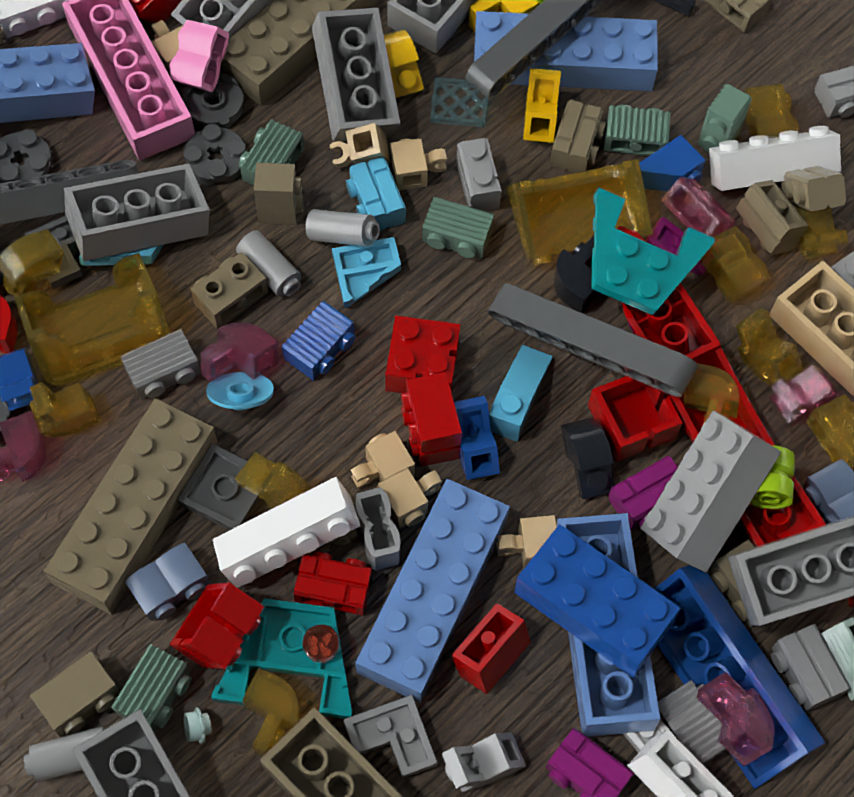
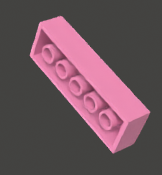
M68 0L63 2L62 5L69 27L77 42L82 43L85 57L138 160H143L189 141L195 135L192 117L129 0Z

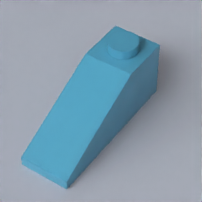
M524 345L521 346L489 412L492 433L518 442L553 356Z

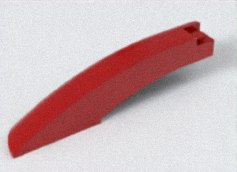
M681 283L653 315L622 302L626 321L634 335L679 352L691 358L698 365V369L682 397H675L665 393L666 397H669L683 422L682 426L692 443L714 410L770 445L775 446L721 348V343ZM795 476L791 478L794 482L793 502L790 506L782 509H763L749 503L739 519L755 547L826 525Z

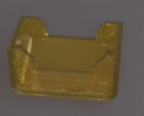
M639 159L623 161L622 164L608 165L598 169L558 177L537 179L533 182L530 180L516 182L506 187L526 259H533L534 265L553 261L552 255L560 254L563 249L568 252L574 251L581 242L586 244L594 235L593 218L595 217L593 197L598 188L626 199L616 223V229L619 226H624L629 230L636 231L642 238L653 234Z
M139 253L123 258L114 265L112 273L115 285L54 306L50 296L38 290L15 297L27 339L41 372L48 383L55 386L66 385L123 364L120 356L171 334L159 297Z

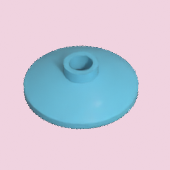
M233 372L213 379L207 385L206 392L208 399L212 403L224 408L243 411L262 405L270 400L274 393V387L268 378L260 374Z

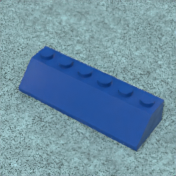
M691 565L681 567L654 589L680 607L675 622L662 638L658 647L683 684L692 680L695 686L698 687L703 683L715 701L709 706L718 718L724 714L736 732L731 736L734 745L728 748V751L754 789L826 743L707 572Z

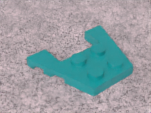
M598 188L593 197L595 217L593 218L594 248L592 249L591 289L653 315L714 244L715 238L688 227L684 232L677 254L674 255L617 230L615 226L626 199Z
M264 598L261 603L264 608L259 614L261 617L260 624L251 635L245 634L243 636V642L240 645L242 652L232 666L226 667V672L218 686L216 685L212 692V701L245 706L250 673L252 669L324 678L319 712L326 717L341 719L352 717L334 607ZM331 633L333 636V640L329 644V648L332 651L331 657L329 659H322L320 656L311 657L308 653L307 639L314 635L321 641V637L324 634Z

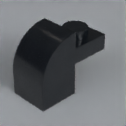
M594 235L586 244L581 242L572 254L563 249L558 257L555 270L554 287L558 296L569 307L580 313H583L601 294L591 289Z
M593 417L561 425L566 457L574 464L581 498L586 499L609 493L611 487L614 486L611 464L614 462L607 437L601 425Z

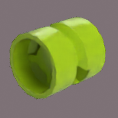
M773 446L780 450L781 454L752 498L751 505L763 509H782L792 504L794 482L791 478L794 476L795 455L787 448Z

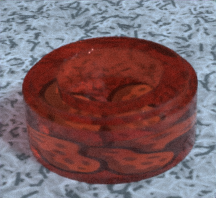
M315 625L308 629L303 637V649L306 656L317 663H324L333 659L339 649L337 633L327 625Z

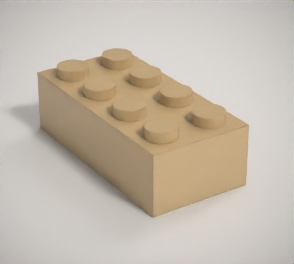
M821 261L777 297L769 316L854 396V289L824 261Z

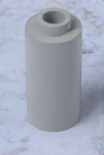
M313 209L306 219V234L311 241L369 247L377 240L380 231L378 222L370 214Z
M252 231L241 239L236 247V253L243 252L266 277L267 286L278 297L291 296L299 289L301 273L260 231Z
M102 726L30 745L29 754L24 755L27 775L29 777L34 775L36 781L40 782L83 770L72 748L103 731L105 728Z

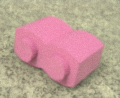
M187 20L178 35L179 50L170 63V78L181 85L213 92L220 74V63L227 50L229 33L216 26Z

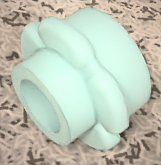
M195 707L193 712L184 713V729L188 742L200 741V744L205 741V735L211 734L208 713L201 714V710L198 707Z

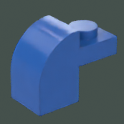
M27 347L0 356V399L2 402L6 401L9 411L42 401L41 389Z
M485 396L454 402L462 431L460 463L466 479L470 480L499 474L497 444L491 433L488 402Z

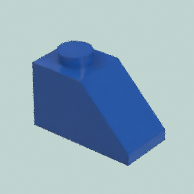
M680 135L635 165L630 184L634 188L677 193L686 186L690 188L699 182L703 175L702 170L705 159Z

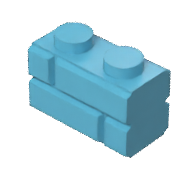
M382 156L369 160L368 163L362 162L352 165L349 168L350 179L346 180V186L350 197H356L359 205L356 206L357 213L373 215L379 224L380 231L385 230L387 227L391 228L404 224L406 222V208L386 159Z

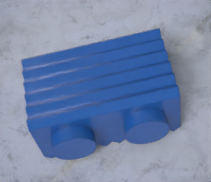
M321 301L320 305L304 320L303 324H300L291 337L283 343L282 353L284 360L296 369H299L301 373H304L311 380H314L320 373L325 375L332 368L335 362L334 357L340 350L347 351L355 340L354 322L325 301Z

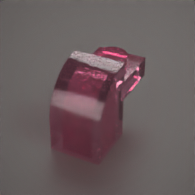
M230 323L217 329L218 342L210 344L201 352L202 375L210 382L235 365L254 380L278 364V341L262 328L249 323Z
M811 365L791 381L781 378L771 385L775 393L770 396V399L788 423H795L819 410L838 396L839 393L819 367Z
M32 411L0 422V428L7 445L0 449V481L8 478L11 473L17 472L22 482L33 477L45 461V440Z
M725 672L698 689L697 699L722 723L718 742L743 766L772 750L775 733L773 720L764 701L753 688L746 692Z

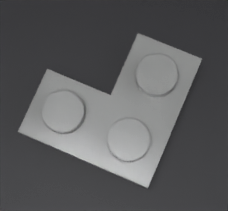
M412 695L344 719L351 744L361 755L389 744L391 745L402 778L437 766L436 758Z

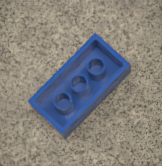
M561 524L556 527L519 574L515 586V594L633 678L673 625L680 610L679 606Z

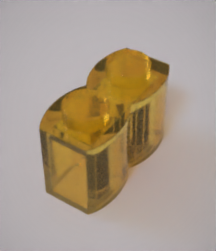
M782 84L745 89L744 93L752 98L745 118L749 127L750 137L765 135L769 139L779 137V133L783 131H798L799 133L798 121L792 117L790 112V94L788 92L785 93Z
M735 226L714 236V244L700 259L707 271L714 276L719 290L730 303L760 289L770 279L766 264L752 253L748 237Z

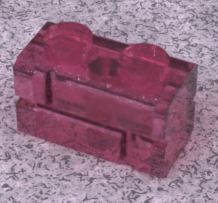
M679 178L662 197L661 201L687 228L690 227L715 238L714 245H716L737 221L707 191H703L704 188L696 179Z

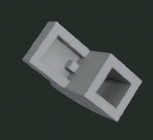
M512 732L495 733L472 746L453 747L442 753L446 763L445 770L447 776L454 783L455 788H461L462 792L478 789L526 767Z

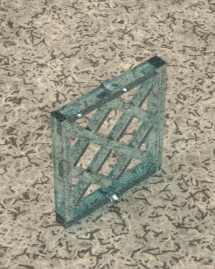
M435 77L434 91L431 97L430 122L485 127L486 109L489 103L488 97L485 96L481 101L475 95L479 90L475 88L471 91L468 87L474 86L466 80ZM447 85H453L454 87L450 89ZM439 86L446 91L440 97L437 96V88ZM460 88L467 93L461 99L454 93ZM451 96L456 102L448 107L442 100ZM469 98H472L477 103L471 108L464 103ZM439 103L445 110L436 114L435 105ZM460 105L466 112L457 116L452 110ZM481 107L483 109V116L478 118L473 112ZM447 113H449L451 117H443V116L446 115ZM468 115H470L473 119H464V118L467 117Z

